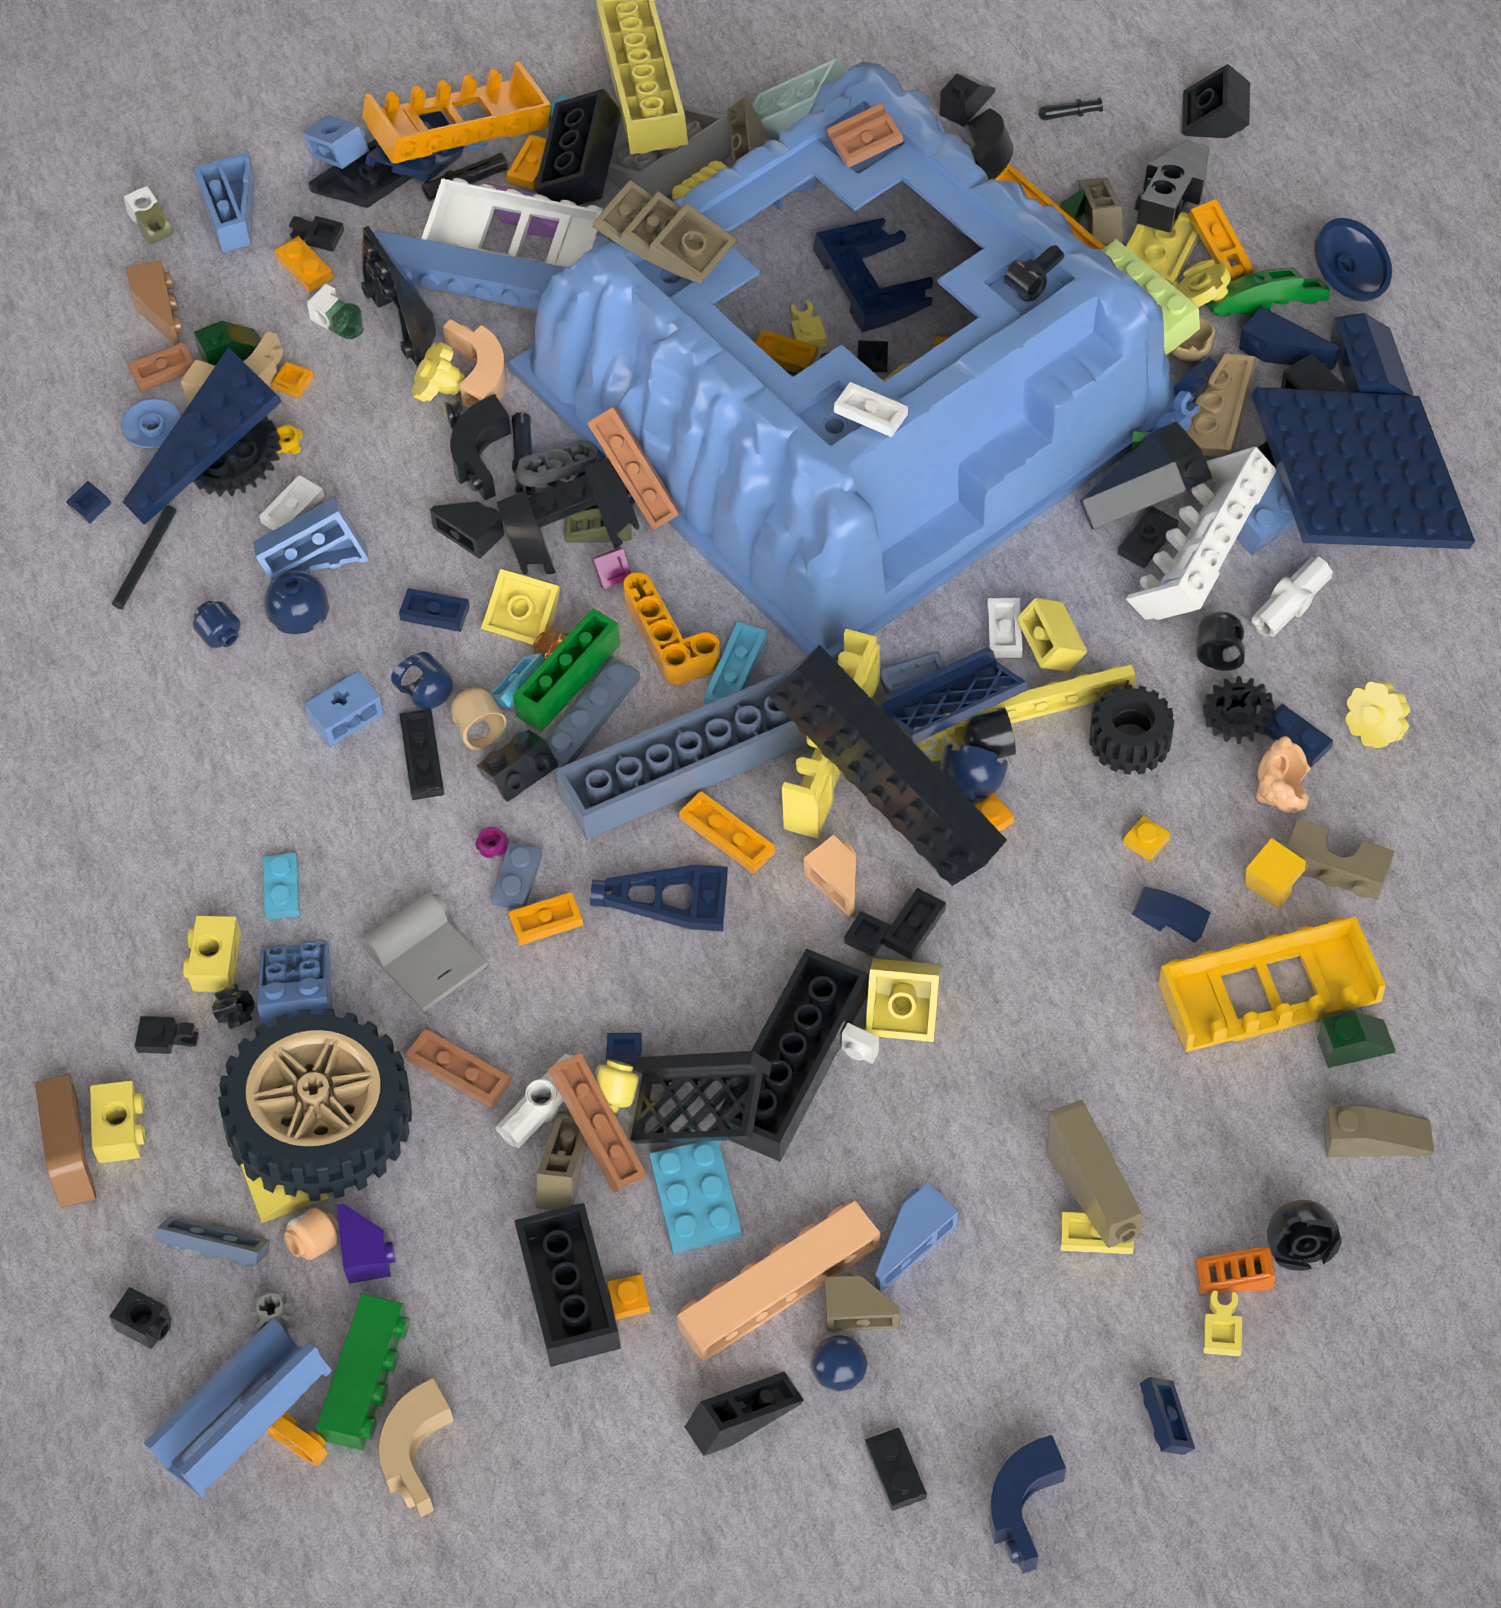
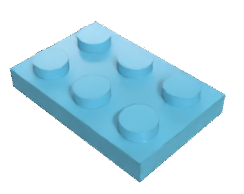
M702 1141L649 1153L673 1254L742 1238V1230L718 1141Z

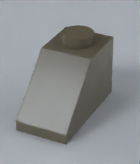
M840 1272L833 1276L825 1277L827 1331L899 1329V1307L863 1276H853V1274L848 1272Z

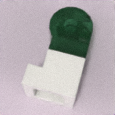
M325 283L307 302L309 317L313 322L346 339H354L362 334L364 326L360 308L355 304L344 303L336 298L335 288Z

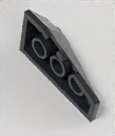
M1176 421L1147 434L1141 440V444L1130 454H1127L1121 460V463L1109 475H1106L1080 502L1091 529H1096L1187 491L1213 477L1201 448Z

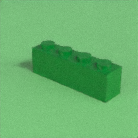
M592 608L514 693L513 700L516 717L538 731L543 732L620 646L618 623Z
M361 1294L316 1426L319 1436L325 1442L363 1451L366 1440L373 1438L377 1425V1418L374 1417L377 1406H382L385 1402L388 1391V1384H385L389 1371L394 1372L397 1366L399 1351L396 1349L400 1338L405 1339L409 1329L410 1319L406 1316L403 1303Z

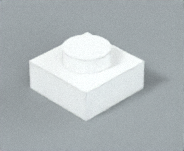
M847 1023L842 1032V1050L855 1060H865L873 1064L879 1053V1037Z

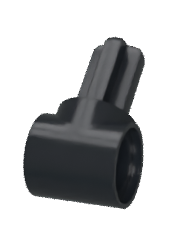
M1053 245L1034 261L1032 259L1026 261L1017 260L1007 269L1004 282L1028 301H1034L1046 289V274L1058 265L1065 255L1057 245Z

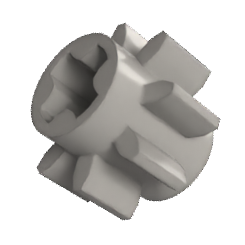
M266 1289L265 1294L259 1299H252L257 1311L249 1313V1317L252 1323H258L257 1328L259 1331L272 1319L279 1322L283 1328L286 1326L292 1327L293 1324L288 1315L296 1312L293 1302L286 1303L287 1297L284 1291L277 1295L270 1293L269 1289ZM275 1310V1314L270 1315V1311Z

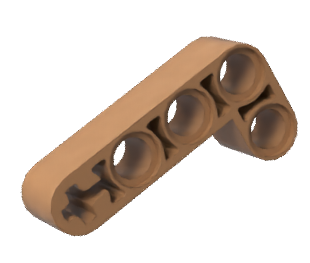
M68 1073L35 1082L45 1162L61 1208L95 1200L97 1198L86 1161L77 1095L71 1074Z

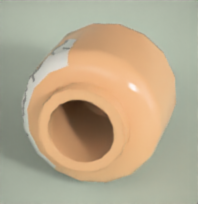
M315 1207L292 1218L288 1222L287 1232L284 1234V1240L289 1251L295 1257H301L309 1261L316 1259L336 1246L339 1224L333 1214H326L322 1209Z

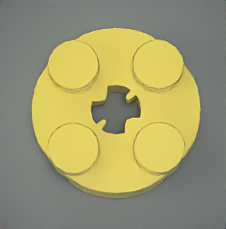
M1205 260L1183 272L1185 278L1180 284L1177 280L1173 284L1176 289L1200 307L1211 300H1221L1228 294L1226 287L1231 280V274L1223 261H1220V264H1216L1214 260Z

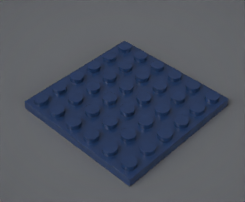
M1269 387L1255 388L1251 396L1303 543L1470 549L1475 543L1420 396Z

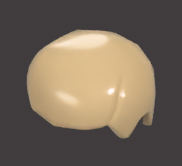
M1199 318L1200 330L1171 351L1173 356L1184 362H1194L1205 358L1210 353L1214 345L1215 329L1213 324L1203 318Z

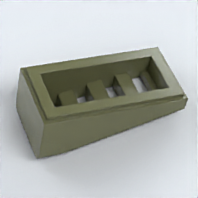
M599 508L583 510L565 518V541L567 543L611 542L606 527H603L604 521ZM577 522H582L581 531H577ZM590 522H594V528L590 529ZM630 523L617 535L622 542L630 541L632 538V524Z

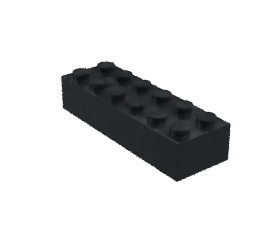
M807 948L805 949L751 1050L772 1063L770 1077H762L752 1140L729 1141L781 1162L842 1045L843 1030L847 1023L853 1024L868 995L869 973ZM743 1080L733 1090L738 1098L748 1090L749 1080ZM729 1095L725 1098L718 1111L721 1116L734 1104ZM740 1111L728 1123L731 1130L741 1129L743 1121L742 1112Z

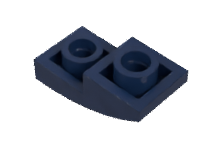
M1144 887L1141 890L1132 915L1156 930L1161 931L1165 926H1168L1194 943L1202 937L1211 914L1210 911L1187 899L1149 887Z

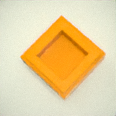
M286 361L272 381L273 390L300 399L314 378L313 371Z

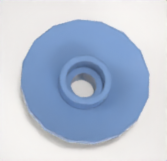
M143 400L133 405L124 414L121 421L122 434L129 443L136 447L146 449L158 448L180 419L181 413L174 404L166 400Z

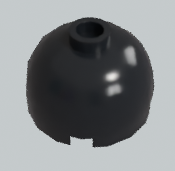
M1296 1200L1279 1207L1271 1216L1267 1228V1240L1271 1254L1279 1266L1289 1270H1309L1312 1267L1308 1263L1322 1260L1323 1264L1327 1263L1338 1253L1342 1243L1338 1224L1334 1216L1322 1204L1312 1200Z

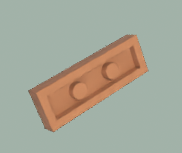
M427 1029L423 1030L405 1054L407 1061L491 1109L512 1083L511 1077Z

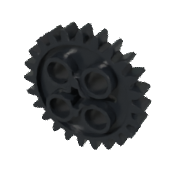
M265 416L193 481L198 489L204 488L209 495L215 490L218 497H221L225 490H227L229 495L233 496L235 489L238 488L242 493H246V485L248 484L256 488L257 478L266 480L265 470H275L271 461L280 460L277 451L282 449L279 443L281 437L272 420Z

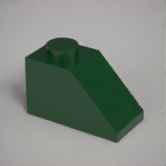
M219 321L194 331L199 354L203 362L215 366L228 347L244 361L253 353L261 341L254 329L225 321Z
M1354 1011L1323 1018L1321 1021L1317 1039L1328 1068L1395 1053V1047L1383 1019Z

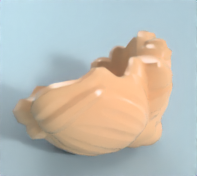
M1283 736L1279 740H1275L1261 759L1258 768L1259 786L1256 800L1262 804L1275 806L1285 813H1296L1300 810H1305L1307 807L1309 796L1303 792L1304 788L1301 782L1311 768L1301 747L1292 743L1289 737Z

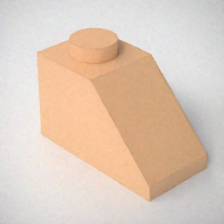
M833 834L804 857V875L846 915L851 917L855 914L857 855L849 843H842Z

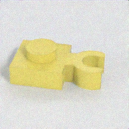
M806 301L807 310L804 312L798 311L796 305L791 304V318L793 320L791 321V331L794 339L816 345L818 348L827 346V337L821 317H813L812 302Z
M1213 1291L1209 1305L1214 1314L1205 1315L1203 1353L1240 1356L1242 1351V1317L1232 1316L1237 1309L1238 1295L1236 1292H1232L1230 1304L1222 1305L1217 1300L1218 1291Z

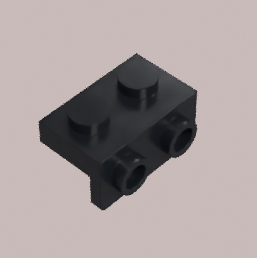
M528 729L515 735L511 742L501 749L489 753L485 760L476 766L483 777L496 785L502 798L508 802L556 769L558 763L546 740Z

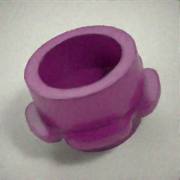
M487 827L479 833L475 842L476 849L480 850V854L485 858L499 857L507 850L508 838L499 828Z

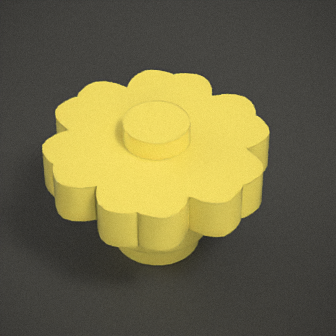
M439 342V344L434 343L427 350L425 358L420 362L414 376L415 383L411 390L414 398L425 402L426 400L431 401L438 392L444 395L451 394L455 396L460 391L459 384L465 379V375L450 362L454 353L451 346Z
M1379 680L1368 682L1366 686L1353 690L1352 696L1347 700V706L1351 712L1345 718L1350 733L1353 736H1361L1362 744L1367 747L1382 748L1386 747L1389 742L1400 741L1409 727L1407 720L1404 718L1410 712L1405 695L1401 692L1394 693L1392 683Z

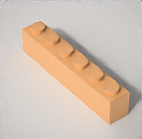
M856 1201L847 1206L840 1205L833 1209L828 1218L817 1225L810 1224L799 1233V1236L790 1243L784 1242L774 1247L769 1256L759 1263L751 1262L746 1265L739 1275L731 1281H722L715 1285L709 1295L700 1301L693 1300L683 1306L677 1315L678 1330L703 1363L823 1285L825 1277L843 1272L880 1248V1232Z

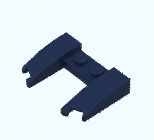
M884 218L817 232L813 250L825 270H832L851 302L849 312L861 333L902 320L931 306L933 297H925V290L932 289V277L879 288L862 260L905 241L906 234L902 230L890 235L882 229L886 221Z

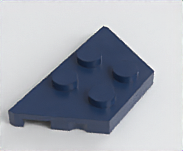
M441 110L419 116L428 130L450 125ZM379 145L367 154L365 163L373 167L375 162L392 166L391 172L409 175L413 179L428 182L462 156L464 147L460 146L433 152L430 156L392 164Z

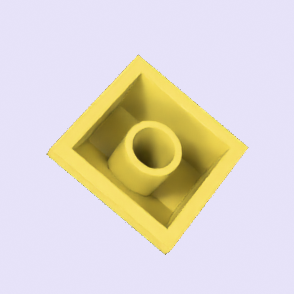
M873 958L869 976L865 1031L878 1037L934 1042L941 964Z

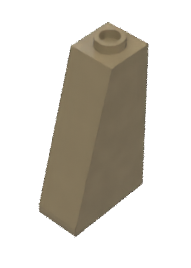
M1079 1100L1050 1111L1047 1157L1106 1246L1110 1248L1121 1243L1126 1244L1139 1237L1142 1212L1084 1102Z

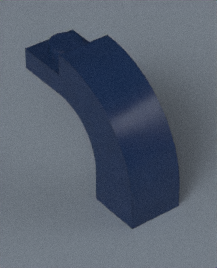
M1052 1435L1035 1440L1016 1451L1001 1468L992 1490L989 1518L994 1544L1009 1540L1005 1542L1008 1556L1013 1564L1018 1562L1022 1574L1037 1569L1038 1554L1023 1520L1022 1508L1034 1493L1061 1483L1065 1479L1066 1466Z

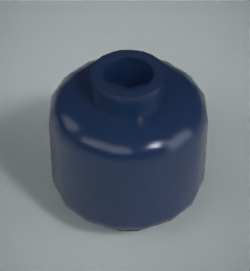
M207 601L195 611L193 629L209 647H229L238 639L240 619L224 602Z

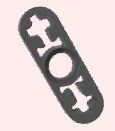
M580 440L525 456L519 460L516 479L524 486L536 487L585 472L583 467L596 462L598 450L592 443ZM558 460L564 464V467H555L549 461Z

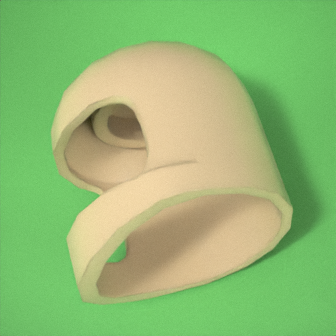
M473 687L465 689L454 698L451 704V717L455 724L460 726V736L464 743L472 750L484 749L496 741L506 727L507 719L491 693L483 688ZM480 721L488 723L491 729L489 735L481 739L467 738V731L472 724Z

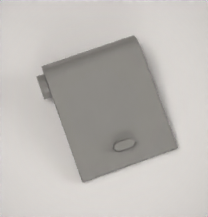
M429 892L423 894L361 939L372 959L423 1012L489 965L488 961L448 922L445 914L448 908L444 900L438 894L432 895Z

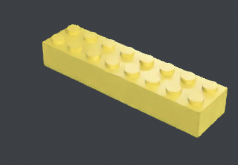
M596 0L599 27L630 154H645L654 150L674 149L679 146L689 145L685 114L655 1Z

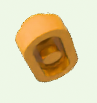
M285 1412L266 1432L310 1464L319 1466L328 1454L324 1448L326 1445L325 1440L312 1430L305 1433L299 1429L297 1421Z

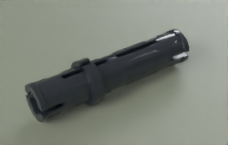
M500 152L462 169L446 171L443 176L422 183L423 193L426 199L431 201L435 199L442 179L453 181L454 178H459L467 181L469 184H473L494 174L508 170L506 158Z
M521 412L514 414L511 418L514 443L512 471L515 473V479L519 460L525 456L532 455L531 417L529 414L523 413L524 422L522 423ZM516 479L515 491L520 493L523 491L524 485ZM525 486L528 496L535 492V487Z

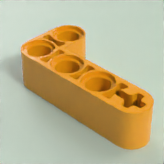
M640 572L628 575L623 583L626 608L664 679L672 685H681L713 673L721 659L719 638L711 632H701L683 639L649 576Z

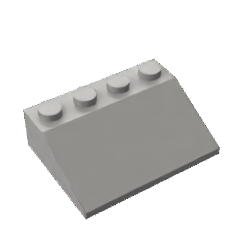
M683 106L689 145L679 146L674 149L654 150L645 154H630L628 142L625 139L613 148L607 179L620 190L631 180L652 196L658 191L667 196L676 185L682 184L685 179L699 172L701 168L708 166L711 161H723L730 156L729 153L732 152L727 117Z

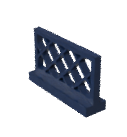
M986 647L875 699V702L914 743H917L1027 691L1028 688L1026 681L997 662L994 651Z

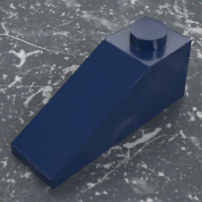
M1262 306L1242 328L1239 349L1249 356H1255L1267 363L1293 365L1313 354L1320 362H1324L1330 370L1336 367L1340 348L1336 344Z

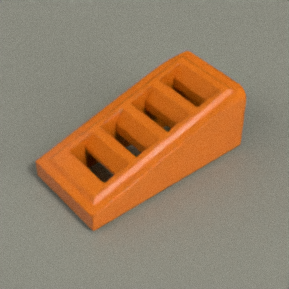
M1270 1247L1251 1248L1196 1258L1200 1295L1212 1294L1213 1291L1231 1293L1273 1289L1275 1273ZM1260 1264L1262 1274H1255L1254 1265ZM1245 1265L1247 1276H1240L1239 1266ZM1230 1266L1232 1279L1226 1280L1224 1267ZM1216 1267L1217 1282L1211 1283L1209 1268Z

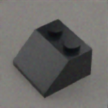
M1226 64L1183 91L1182 134L1185 136L1228 138L1250 125V82L1229 64Z

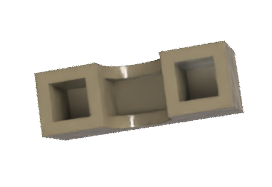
M1298 818L1286 848L1306 861V868L1301 876L1305 875L1320 880L1327 886H1337L1352 891L1359 897L1378 900L1389 873L1395 851L1362 840L1359 850L1354 855L1349 857L1337 856L1326 845L1330 829Z

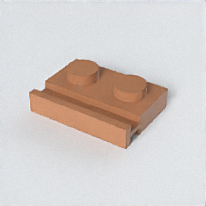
M882 103L827 128L828 138L832 140L835 149L847 168L903 142L902 133L889 113L885 111Z

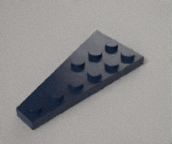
M228 347L123 503L145 525L277 407L282 400Z

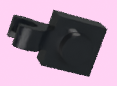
M293 216L289 224L290 228H294L290 234L291 238L294 239L299 236L302 240L305 239L307 245L334 252L344 232L343 223L315 216L313 222Z
M141 1016L135 1048L138 1053L171 1054L173 1045L196 1046L199 1033L194 1032V1023L182 1022L177 1024L174 1017Z

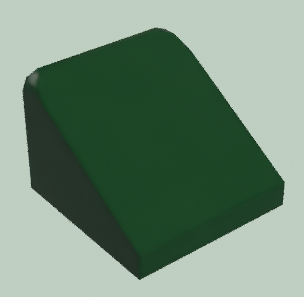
M1082 189L1060 203V208L1078 223H1080L1084 214L1085 191Z

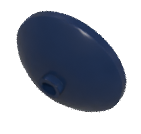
M1337 218L1329 221L1319 230L1314 245L1315 258L1322 276L1334 290L1349 299L1367 302L1375 300L1388 289L1392 279L1391 260L1384 244L1371 229L1353 219Z

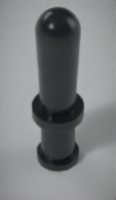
M1101 97L1088 101L1077 99L1075 103L1043 106L1039 109L1038 115L1042 120H1051L1076 114L1081 117L1083 113L1094 111L1103 112Z

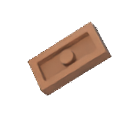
M182 342L128 363V366L140 392L185 375L194 360L185 343Z

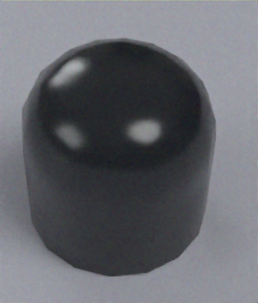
M1223 611L1213 612L1203 618L1198 628L1196 655L1203 665L1221 671L1235 670L1243 665L1245 659V647L1242 642L1244 627L1240 619L1231 613ZM1236 646L1240 655L1230 662L1224 661L1223 651Z
M1005 707L972 716L966 721L963 728L965 745L991 751L998 755L997 759L1016 754L1013 730Z

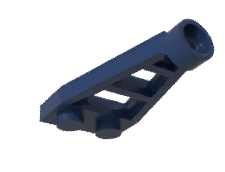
M689 865L606 878V880L592 879L590 904L591 906L616 908L686 929L723 931L728 867ZM678 884L690 885L692 887L691 905L686 909H679L665 904L662 900L664 889ZM651 885L655 887V897L652 903L632 901L629 898V890L634 886ZM606 891H612L610 895L606 894Z

